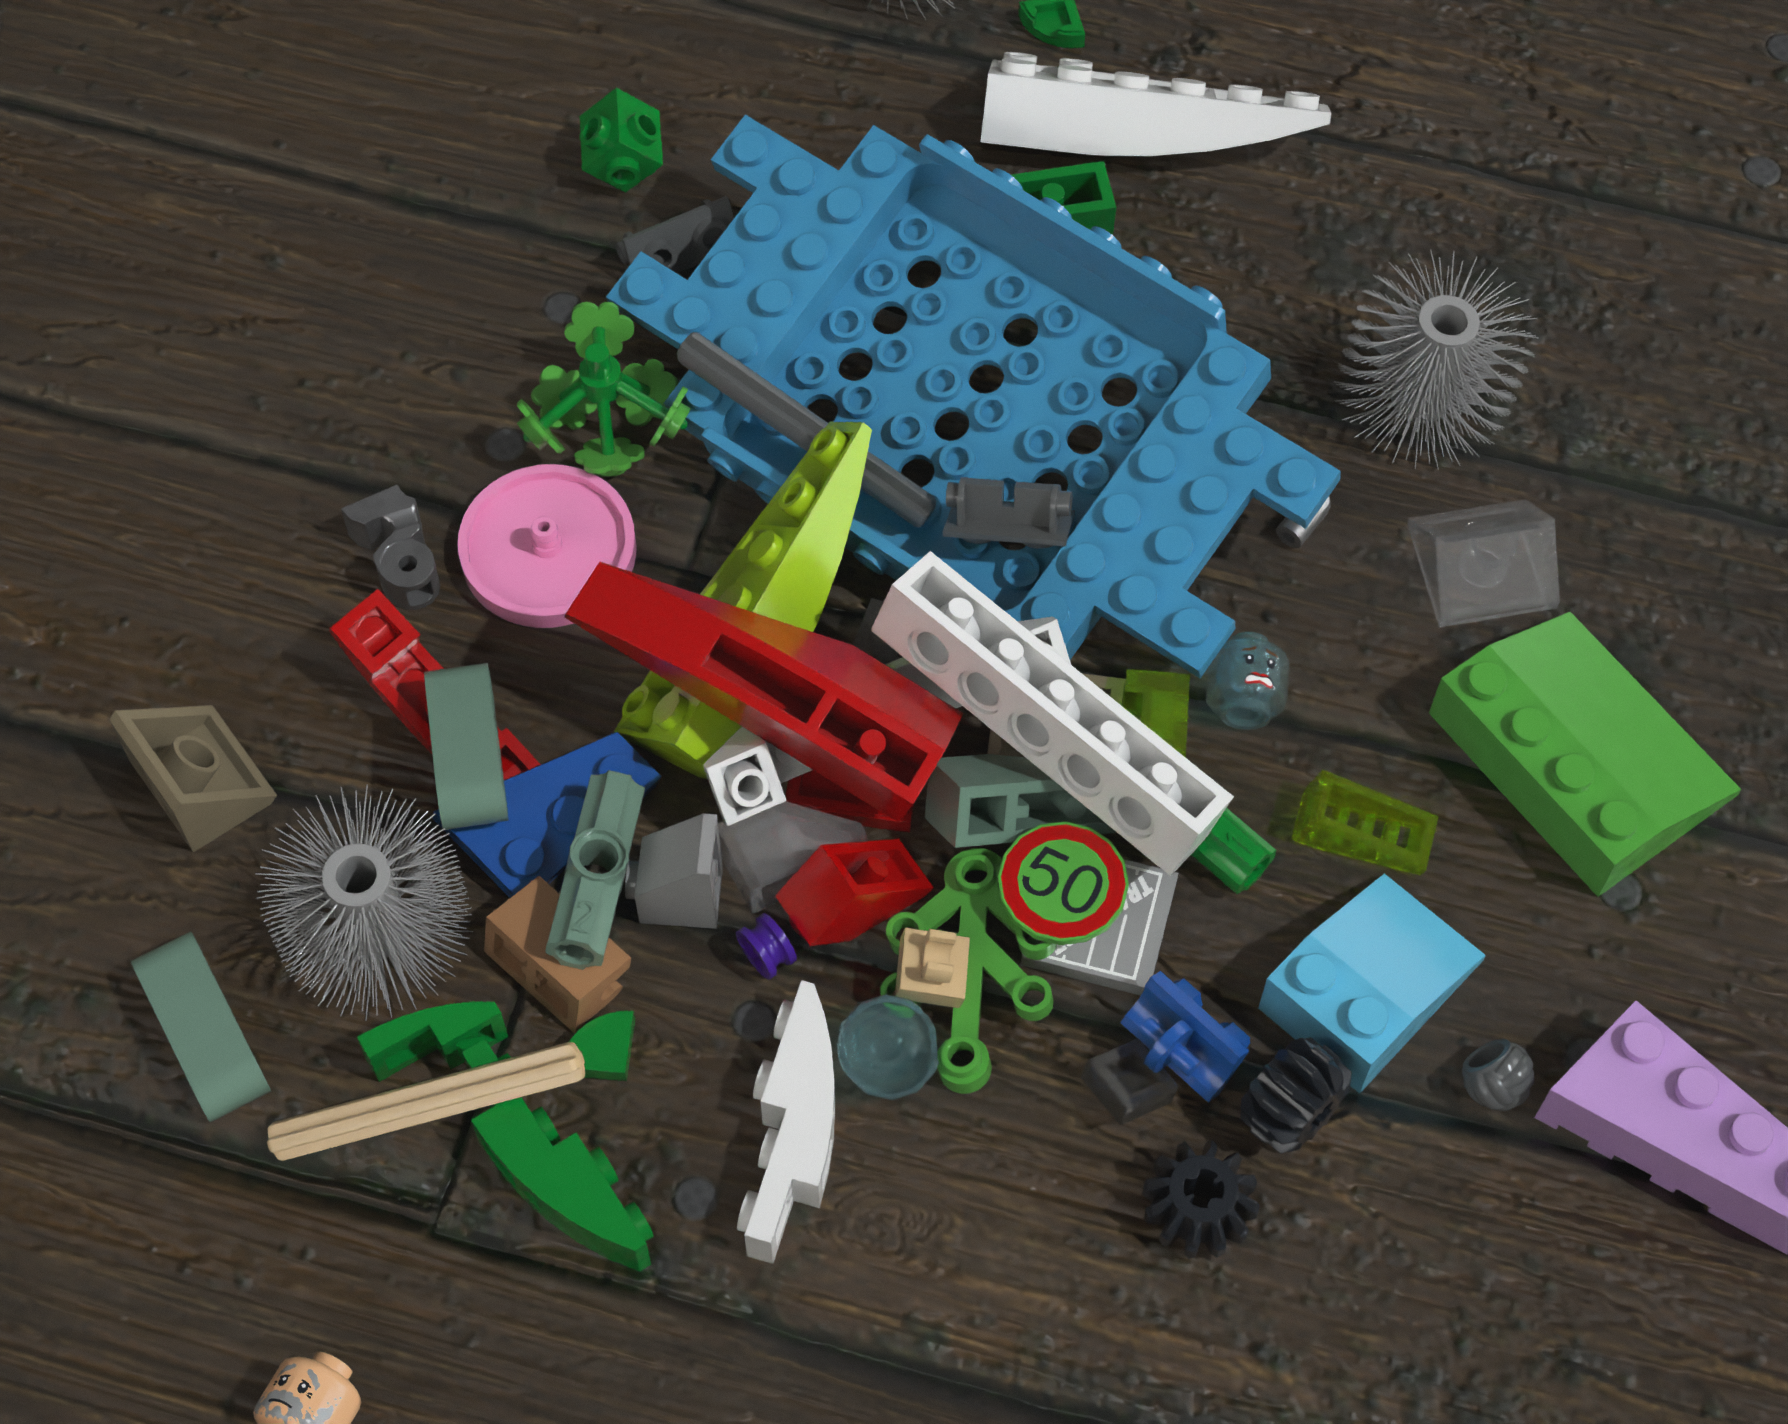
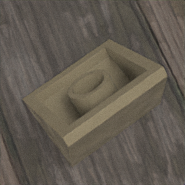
M213 705L115 710L109 719L129 761L193 852L271 805L277 797V794Z

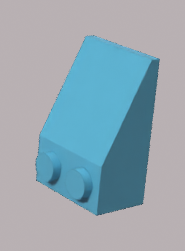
M1384 873L1312 931L1268 976L1258 1009L1295 1040L1311 1037L1322 1047L1324 1045L1329 1047L1341 1058L1340 1062L1352 1071L1350 1086L1360 1094L1480 965L1486 955Z

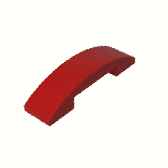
M377 589L330 627L329 632L379 697L432 754L424 672L444 668L419 642L421 634L384 594ZM507 727L503 731L498 728L504 781L541 765Z

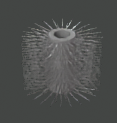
M1430 249L1435 270V297L1433 296L1426 265L1425 269L1429 286L1418 259L1416 258L1421 273L1409 253L1411 261L1429 292L1428 301L1425 299L1421 279L1420 285L1423 296L1419 292L1412 273L1411 276L1416 289L1404 268L1403 271L1407 278L1397 265H1395L1396 269L1390 262L1388 263L1414 290L1416 301L1411 299L1407 288L1408 296L1405 295L1401 287L1402 292H1400L1392 280H1390L1391 284L1385 277L1382 279L1379 275L1377 277L1373 274V276L1395 290L1410 308L1403 306L1402 303L1401 305L1396 303L1394 298V302H1392L1386 294L1385 296L1388 300L1380 292L1377 294L1374 290L1373 292L1369 289L1368 291L1362 290V292L1386 302L1399 315L1389 314V312L1384 313L1383 311L1377 312L1372 307L1369 308L1364 304L1363 306H1357V310L1375 313L1391 326L1379 327L1377 325L1375 327L1371 322L1369 324L1364 319L1363 321L1360 319L1353 320L1352 323L1354 324L1352 325L1359 328L1358 330L1372 329L1386 341L1371 342L1367 337L1365 339L1360 334L1356 335L1355 333L1354 335H1348L1347 338H1350L1348 340H1352L1350 342H1357L1354 345L1366 344L1359 347L1370 345L1366 349L1373 347L1381 356H1362L1353 349L1349 350L1347 348L1343 349L1344 351L1342 352H1344L1345 357H1355L1349 359H1359L1354 360V362L1367 360L1361 362V364L1370 362L1369 366L1373 364L1379 369L1361 371L1340 363L1338 368L1345 369L1340 371H1351L1344 372V374L1357 373L1349 376L1364 374L1356 378L1367 375L1369 377L1364 380L1372 377L1375 379L1374 381L1379 380L1382 382L1367 385L1336 381L1334 383H1340L1336 385H1344L1339 388L1353 387L1344 390L1361 388L1351 391V393L1370 388L1359 393V395L1371 389H1376V391L1369 394V396L1378 390L1384 391L1381 395L1370 398L1335 400V402L1348 401L1340 404L1356 402L1347 405L1351 406L1368 401L1355 407L1358 408L1379 399L1365 408L1367 409L1380 400L1387 399L1376 409L1342 420L1363 415L1350 421L1353 422L1376 412L1359 423L1361 424L1387 408L1369 424L1371 425L1391 407H1394V410L1388 416L1355 437L1382 422L1365 437L1366 439L1395 415L1377 436L1378 438L1397 417L1394 422L1395 425L1377 444L1378 446L1390 432V436L1402 420L1384 449L1385 452L1407 419L1406 427L1392 461L1393 463L1411 421L1414 422L1406 460L1417 432L1416 469L1420 423H1422L1420 456L1425 423V442L1427 439L1429 464L1428 432L1437 469L1439 470L1435 454L1434 422L1443 457L1444 453L1440 436L1443 439L1451 462L1453 461L1447 445L1459 466L1461 465L1449 445L1450 441L1446 424L1450 429L1457 449L1458 446L1453 432L1464 451L1465 449L1461 441L1472 456L1473 453L1470 449L1478 457L1480 456L1455 430L1453 418L1458 421L1463 435L1460 423L1463 424L1468 435L1470 436L1467 428L1478 442L1479 440L1474 433L1487 443L1490 440L1469 426L1461 417V412L1466 414L1468 421V415L1472 416L1476 425L1478 424L1475 418L1483 427L1484 425L1481 421L1490 430V427L1495 431L1496 429L1500 431V429L1503 430L1505 428L1482 418L1468 405H1478L1482 411V406H1484L1489 414H1491L1487 409L1488 407L1496 416L1499 414L1501 417L1502 415L1506 417V415L1509 416L1508 414H1511L1508 413L1511 411H1507L1509 410L1507 408L1489 405L1477 393H1487L1488 396V393L1492 395L1494 393L1502 402L1503 400L1507 403L1508 401L1511 403L1512 401L1515 402L1514 400L1516 399L1514 398L1517 397H1513L1515 395H1512V392L1494 390L1483 379H1501L1507 387L1509 386L1506 383L1514 388L1513 386L1521 388L1523 385H1520L1522 383H1519L1521 381H1518V378L1502 376L1507 375V373L1499 375L1500 371L1495 372L1489 365H1510L1523 374L1524 372L1527 373L1528 369L1526 366H1520L1524 364H1512L1519 362H1507L1513 359L1504 360L1506 357L1501 358L1492 351L1513 350L1535 357L1533 356L1535 354H1531L1533 352H1529L1530 350H1525V347L1512 348L1519 345L1507 346L1512 343L1502 344L1503 341L1497 342L1490 338L1508 335L1537 339L1539 337H1533L1536 335H1525L1531 333H1520L1525 332V330L1509 333L1517 330V328L1503 332V330L1509 327L1499 331L1494 330L1497 327L1492 330L1485 329L1489 325L1500 322L1537 319L1527 318L1531 316L1515 318L1523 314L1503 319L1514 314L1513 312L1497 320L1493 319L1502 313L1490 320H1484L1493 311L1528 301L1529 299L1509 304L1520 299L1519 297L1496 307L1505 301L1503 300L1482 312L1496 300L1494 299L1477 313L1476 310L1481 304L1511 285L1487 298L1502 285L1500 284L1473 306L1491 286L1490 284L1474 302L1472 300L1469 304V301L1495 273L1494 271L1480 287V284H1478L1471 297L1467 300L1484 273V269L1463 300L1462 296L1477 260L1476 257L1459 297H1456L1455 294L1463 261L1459 275L1456 276L1452 292L1453 251L1450 292L1447 295L1448 266L1445 295H1443L1444 281H1442L1440 257L1441 287ZM1435 275L1437 279L1440 296H1438L1436 292ZM1416 295L1418 296L1422 305L1417 303ZM1485 314H1488V315H1487L1485 318H1483L1481 321L1479 320V317H1481V316H1483V315H1485ZM1391 399V403L1382 406L1385 402ZM1446 414H1448L1449 416H1451L1452 422H1453V426H1452V424L1450 423V421H1449V419H1448V417H1447ZM1440 418L1444 422L1448 441L1440 428ZM1430 428H1432V431H1433V440H1432V435H1431Z
M367 784L362 826L361 804L359 801V841L357 790H355V832L354 822L351 820L350 810L347 808L346 798L343 797L342 787H340L350 844L348 845L331 796L330 799L345 846L341 844L317 795H315L320 804L319 807L324 815L323 818L328 826L327 829L332 837V841L307 807L306 809L314 819V821L312 819L311 821L319 833L294 810L319 839L317 840L299 820L297 821L323 850L321 851L303 831L301 832L310 841L287 823L285 824L302 837L310 847L301 843L293 835L290 834L289 836L275 827L276 830L304 846L313 857L306 854L295 844L292 846L280 838L279 840L311 860L270 843V845L288 852L296 858L263 849L262 851L272 853L301 869L266 860L287 870L261 866L260 868L294 874H282L271 871L277 874L255 873V875L284 876L293 881L265 878L302 885H289L278 881L275 882L280 884H260L288 886L290 888L277 889L269 887L271 890L257 892L280 890V893L265 894V896L257 897L256 899L269 896L297 897L290 899L274 898L277 900L262 901V903L284 901V903L277 905L269 904L268 907L260 909L285 906L274 911H266L265 914L261 915L281 912L273 917L265 918L263 922L272 918L289 916L279 921H272L266 925L286 922L282 925L278 924V927L270 928L268 931L271 932L277 928L286 927L281 931H275V934L270 935L272 938L280 933L288 932L282 937L274 938L272 942L277 941L278 943L283 938L292 936L285 942L276 944V948L284 943L295 940L289 946L279 948L281 950L277 951L284 952L287 948L296 946L289 952L280 954L279 956L282 958L287 954L290 956L294 951L299 950L293 956L281 961H286L287 963L294 956L298 955L297 959L285 966V968L291 964L294 966L302 957L312 952L300 964L286 970V972L289 970L292 972L302 965L300 970L289 977L298 973V976L307 966L311 965L295 982L308 972L305 976L306 978L313 968L322 961L301 985L318 970L316 976L299 991L312 982L309 988L311 986L312 988L306 993L307 995L323 978L318 991L313 996L315 997L334 972L331 982L322 997L323 999L318 1004L319 1007L337 983L334 994L327 1005L328 1008L348 973L336 1007H338L342 995L344 996L350 978V983L352 981L351 989L340 1017L346 1004L348 1006L354 987V992L356 990L350 1014L352 1015L357 993L359 1002L364 969L362 1011L368 971L366 1021L371 980L372 1002L374 1006V971L376 1016H378L377 980H379L380 990L383 992L384 1000L386 998L387 1009L390 1010L392 1018L382 959H384L401 1009L403 1010L387 957H389L410 1000L417 1010L401 965L425 999L426 996L420 989V987L422 989L423 987L415 975L419 980L421 978L435 993L436 991L416 971V967L434 986L436 985L415 964L414 959L431 977L432 975L424 966L445 981L423 959L430 962L442 973V970L456 977L427 959L421 950L425 951L437 962L440 963L442 961L452 968L453 966L425 950L423 946L433 950L435 953H441L448 958L461 962V960L449 956L435 947L464 955L468 954L458 952L431 937L465 946L445 936L470 939L454 932L473 931L448 930L442 926L467 929L458 927V924L451 922L470 921L446 920L443 918L464 919L459 916H469L472 914L456 915L452 913L467 912L463 910L472 909V907L461 909L457 906H467L469 904H450L451 902H465L460 900L469 899V897L463 899L455 897L466 895L464 893H467V891L462 892L461 890L466 889L461 884L464 881L445 885L451 881H459L457 879L463 878L460 875L454 879H446L451 875H458L462 871L443 874L449 870L460 868V866L458 867L457 865L441 870L459 860H452L448 864L437 867L441 862L457 857L453 855L448 858L439 859L445 854L456 851V849L434 856L439 851L453 844L446 847L443 846L438 851L429 854L430 851L448 840L446 839L440 844L436 843L429 851L420 855L435 841L450 833L441 835L433 841H428L445 830L444 828L435 834L433 832L429 838L420 843L425 836L439 826L436 825L428 833L425 831L419 840L411 845L431 822L413 839L417 832L416 830L436 814H433L425 822L422 820L416 829L409 833L426 815L425 813L410 828L414 817L419 812L418 810L399 834L403 822L410 811V807L416 800L415 798L396 823L398 815L407 800L406 798L385 833L397 801L395 800L391 812L388 813L383 831L381 828L380 838L377 843L383 814L393 788L387 802L384 804L379 819L377 813L383 792L381 791L376 813L374 806L372 827L368 840L371 796L365 835L364 819ZM376 817H377V825H376L375 831H374V833H373V829H374V825H375V821H376ZM404 817L402 823L400 824V826H399V828L397 829L395 835L393 836L391 842L389 843V839H390V836H391L393 830L396 828V826L399 824V822L401 821V819ZM424 847L417 855H415L420 848ZM289 859L305 863L312 867L314 870H311L305 866L290 861ZM293 876L303 877V878H305L306 880L300 879V878H297V877H293ZM410 880L404 888L398 887L403 881ZM463 885L454 890H443L452 886ZM289 892L298 893V894H304V895H292V894H289ZM452 892H462L456 895H448ZM404 893L414 895L411 898H400ZM449 898H456V899H458V900H447V899H449ZM447 907H450V908H457V909H460V910H439V909H436V908H447ZM322 908H331L328 913L318 911ZM287 911H293L292 913L283 914ZM428 911L443 912V913L437 914V913H431V912H428ZM328 918L336 919L329 926L323 925ZM432 921L446 922V923L453 924V925H457V926L446 925V924H440V923H434V922H432ZM435 931H445L456 935L438 933ZM418 936L430 940L432 943L425 942ZM408 942H410L411 944H413L418 950H416V949H415L412 945H410ZM320 950L314 957L310 958L313 954ZM356 961H357L356 968H355V972H354V976H353V980H352L353 968H354V965H355V963H356ZM344 963L342 973L331 986L332 982L334 981L336 975L338 974L340 968ZM334 967V969L331 971V973L329 974V976L326 978V976L328 975L329 971ZM324 971H326V973L313 985V983L316 981V979H317ZM360 972L359 981L356 989V981L358 974Z

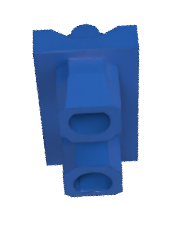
M1159 971L1149 978L1140 998L1120 1023L1150 1049L1144 1061L1148 1068L1157 1073L1166 1066L1170 1067L1209 1103L1219 1096L1249 1053L1247 1047L1250 1044V1037L1234 1022H1222L1219 1024L1201 1008L1203 1006L1201 993L1183 978L1172 982L1164 973Z

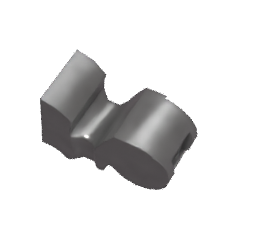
M395 485L341 508L348 535L358 546L370 550L380 546L373 554L381 587L387 599L405 610H418L433 603L439 595L441 585L433 553L425 544L422 523L415 498L406 496L399 486Z

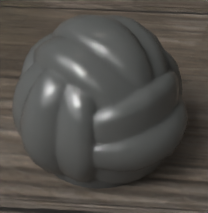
M1507 1039L1491 1041L1472 1052L1463 1063L1464 1087L1469 1096L1481 1106L1497 1111H1508L1523 1104L1530 1095V1088L1535 1080L1533 1062L1527 1052L1516 1043H1511Z

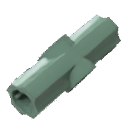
M608 770L604 774L591 775L589 778L545 949L546 954L557 959L560 965L584 970L586 967L601 966L603 963L645 792V787L637 784L631 775ZM590 864L599 865L608 872L603 874L593 873L584 866Z

